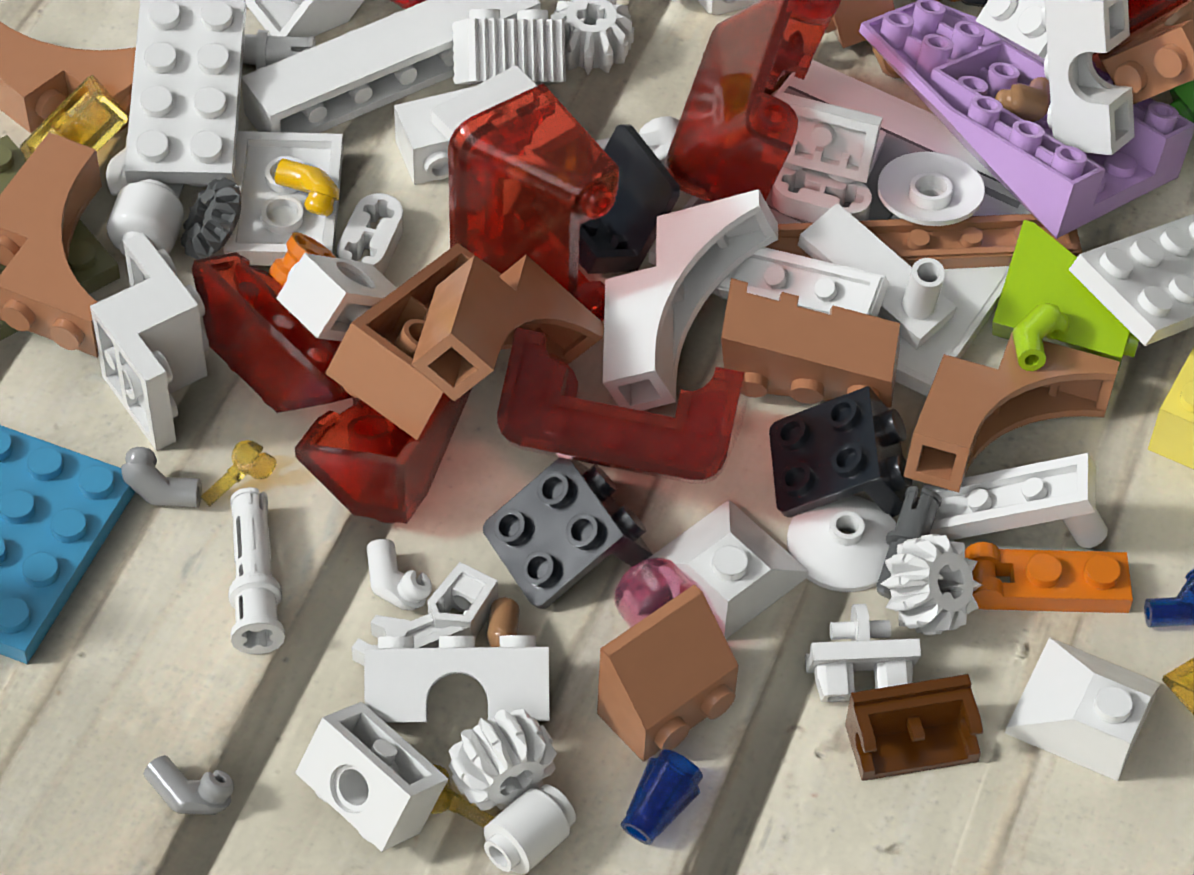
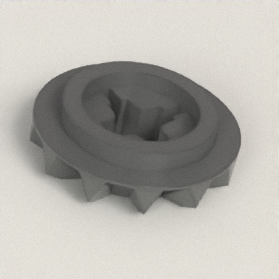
M226 177L221 180L214 179L208 184L206 190L199 192L194 206L189 207L190 214L188 219L183 223L185 231L181 237V245L185 247L186 255L196 260L207 259L219 251L229 240L241 212V191L237 183Z

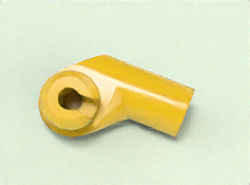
M284 158L280 160L275 173V183L309 193L304 202V206L309 212L325 217L331 215L334 209V201H339L340 190L328 174L320 168Z

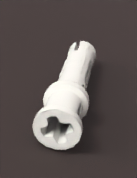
M247 487L234 492L230 500L233 517L234 560L236 564V579L232 582L228 592L229 602L235 609L236 624L231 629V643L240 652L260 655L270 653L284 643L285 630L282 623L278 621L277 605L282 599V588L273 577L271 571L268 496L264 491L259 494L258 488Z

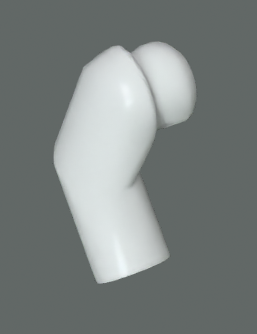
M377 539L370 542L366 548L373 593L402 610H415L422 607L432 589L427 575L422 572L416 579V571L410 570L405 574L399 571L393 541Z

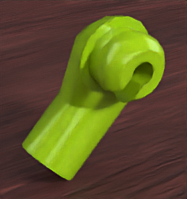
M1050 303L1037 305L1014 328L1012 335L1018 364L1022 369L1035 371L1043 367L1046 362L1043 338L1055 341L1060 339L1058 329L1064 333L1067 332L1069 318L1065 313L1060 312L1058 305Z

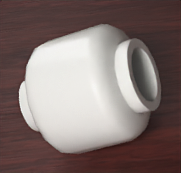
M147 179L130 183L123 187L116 197L106 226L108 237L124 256L123 241L140 233L145 234L157 251L164 249L169 254L175 245L184 219L183 205L173 190L162 182Z

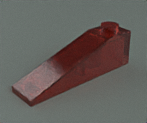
M472 388L456 401H453L443 392L418 440L414 439L361 399L353 397V406L339 414L329 410L315 420L295 446V457L352 515L374 518L382 523L398 522L407 524L429 492Z

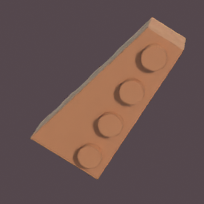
M459 243L455 244L351 322L325 373L343 386L348 394L364 401L416 440L421 435L443 392L411 364L436 286L474 256L473 253ZM481 260L485 265H487V266H488L494 273H496L498 276L502 275V274L499 273L497 270H495V269L492 268L490 265H488V264L485 263L483 260Z

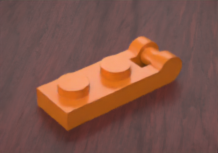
M977 542L971 544L965 550V558L978 561L972 571L973 580L982 584L972 594L978 604V609L1129 613L1133 596L1127 552L999 549L995 544L989 542ZM996 576L1010 577V583L1002 582Z

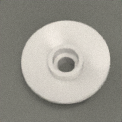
M928 151L905 154L890 161L882 169L877 185L879 198L890 212L906 221L926 226H945L968 219L979 210L985 194L983 179L970 164L949 154Z
M850 495L795 515L789 525L787 534L788 553L809 571L807 579L820 587L838 592L867 590L877 586L889 549V545L886 543V536L888 532L895 530L896 522L874 502ZM840 531H849L853 534H844Z

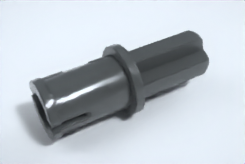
M911 486L906 489L905 499L895 530L888 532L886 536V543L889 545L885 560L897 554L898 544L904 543L907 539L921 538L922 535L930 534L937 510L942 503V498L939 494L923 487L919 498L917 497L919 491L917 486ZM884 561L876 587L879 595L890 600L892 597L890 589L881 585L882 582L891 577V573Z

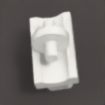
M853 604L851 608V621L830 622L831 640L851 639V641L812 643L810 654L805 655L806 673H815V682L820 700L823 703L850 700L851 693L855 692L853 672L874 671L875 689L912 683L913 667L921 657L920 638L870 640V638H890V620L870 621L866 604Z

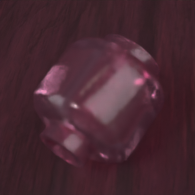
M659 557L651 558L632 566L622 576L615 590L614 602L620 616L631 628L694 584L671 560Z

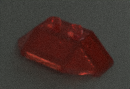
M237 252L194 260L191 270L196 291L205 308V315L202 318L209 347L262 398L265 404L270 406L276 413L353 398L344 390L343 386L325 374L341 341L316 338L276 299L283 287L274 280L269 272L249 266L250 260Z

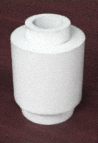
M544 784L538 789L530 788L526 790L484 827L486 840L484 849L487 856L502 871H513L521 875L528 873L569 836L570 826L576 821L574 808L566 796L551 785Z

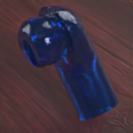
M1194 569L1185 576L1187 581L1176 597L1147 598L1145 600L1144 616L1147 627L1194 625Z

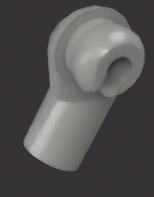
M134 447L126 453V464L121 466L123 480L147 503L156 506H200L202 495L200 479L165 477L155 468L157 458L149 448Z
M166 755L151 761L144 770V777L168 806L178 814L216 815L225 810L231 803L234 783L231 777L223 771L215 770L213 774L206 772L201 780H188Z

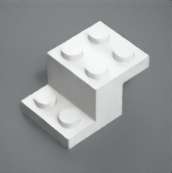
M140 233L123 241L130 287L91 305L90 309L102 377L154 449L158 451L176 442L173 418L178 416V409L171 393L207 376L205 352L210 349L207 336L201 327L200 317L205 315V308L198 292L192 285L184 287L177 277L175 265L166 250L160 249L157 251L145 234Z

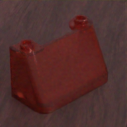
M759 0L715 26L706 45L664 161V167L678 183L681 191L713 202L759 189L766 201L793 145L798 130V118L788 103L764 93L765 88L773 90L779 78L787 73L795 72V77L804 80L819 43L830 21L836 14L841 0Z
M542 83L463 121L453 132L448 146L450 248L459 243L501 274L527 254L599 320L603 321L605 284L602 281L590 282L578 269L580 224L587 220L602 217L614 205L619 183V167L546 85Z
M516 328L497 411V424L500 432L512 446L521 450L691 484L708 483L715 480L723 472L743 426L748 402L745 372L715 367L712 379L703 388L695 391L681 389L675 417L579 399V383L574 371L566 363L549 357L546 349L547 338L545 333Z

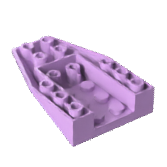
M917 0L861 23L859 32L957 140L1056 239L1179 176L1194 133V123L1180 116L1178 111L1171 105L1156 102L1151 98L1133 104L1135 137L1113 155L1084 153L1078 148L1066 146L1053 138L1052 130L1047 123V114L1038 121H1026L1003 108L1002 104L995 99L998 91L1011 89L1012 84L1021 83L1029 86L1030 82L1037 77L1046 78L1044 64L1003 41L975 21L977 17L945 6L936 0ZM1093 62L1097 74L1104 81L1114 85L1110 75L1097 68Z

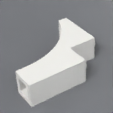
M759 189L657 216L656 266L605 279L603 384L624 415L676 402L677 368L681 350L687 333L701 307L715 288L735 268L759 249L778 240V222Z

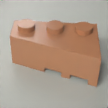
M731 278L721 334L726 390H735L741 395L754 398L763 397L766 394L789 396L801 403L815 404L822 400L830 401L869 386L887 408H892L900 351V323L834 305L830 308L829 314L799 307V296L782 292L779 296V301L747 293L748 282Z

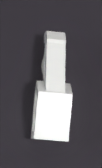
M459 562L428 599L427 615L412 621L375 615L371 621L372 635L377 638L411 636L414 637V648H439V636H475L476 639L489 618L491 604L494 600L498 599V580ZM454 608L462 612L463 615L450 614L448 612ZM358 638L351 647L353 661L364 666V648H378V645H370Z

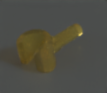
M252 440L240 441L232 451L233 465L200 498L210 507L246 475L256 480L268 478L276 468V459L266 452L261 453L263 446Z
M432 764L448 778V781L430 814H439L450 810L482 828L495 818L486 811H481L477 806L465 800L463 796L454 792L447 770L440 765Z

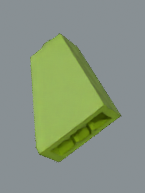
M1024 220L994 315L992 335L1009 340L1014 328L1037 305L1045 303L1058 305L1060 312L1065 313L1069 318V328L1066 333L1058 329L1060 336L1058 340L1051 341L1045 337L1043 340L1119 361V371L1123 355L1135 357L1139 340L1069 271L1077 257L1036 223Z

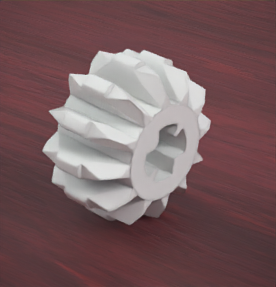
M616 0L558 1L554 14L551 15V19H563L565 21V63L568 70L583 67L587 75H589L593 68H600L604 72L609 73L613 63L624 64L628 50H631V43L634 42V27H632L631 15L627 5L617 4Z
M929 534L922 535L921 538L907 539L904 543L897 545V554L885 560L891 577L882 582L881 585L889 588L892 596L885 608L899 611V626L908 627L909 629L915 628L917 633H923L924 635L941 634L942 631L956 630L960 626L966 625V614H970V612L979 608L972 595L973 591L982 586V584L973 580L972 571L978 561L965 558L964 543L953 540L949 541L946 535Z
M524 708L514 710L511 713L501 709L490 719L480 718L479 724L473 729L461 732L462 741L454 744L449 750L452 760L448 766L453 773L452 779L460 793L465 794L468 801L475 803L481 811L490 810L494 806H497L500 810L507 808L511 802L515 801L526 790L541 787L543 785L542 779L551 775L556 769L553 759L557 753L552 746V738L543 725L540 726L535 717H530Z

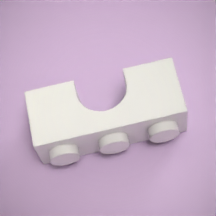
M1044 0L1041 9V24L1046 30L1047 37L1044 74L1047 80H1049L1051 101L1047 113V123L1052 130L1053 138L1066 146L1078 148L1084 153L1113 155L1135 137L1132 87L1117 86L1104 81L1097 74L1093 66L1092 52L1107 53L1130 36L1128 0Z
M535 635L499 636L500 647H475V636H439V648H414V637L411 636L378 637V648H364L365 705L385 723H427L428 696L433 686L445 676L464 674L474 678L483 687L488 701V719L494 717L501 709L511 713L514 710L524 708L530 717H535L537 721H549V647H536Z

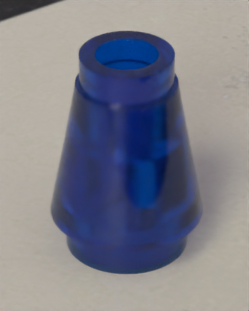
M663 749L657 758H649L626 811V816L621 822L623 830L639 842L651 845L656 837L700 794L698 785L703 778L700 769L683 755L668 749Z

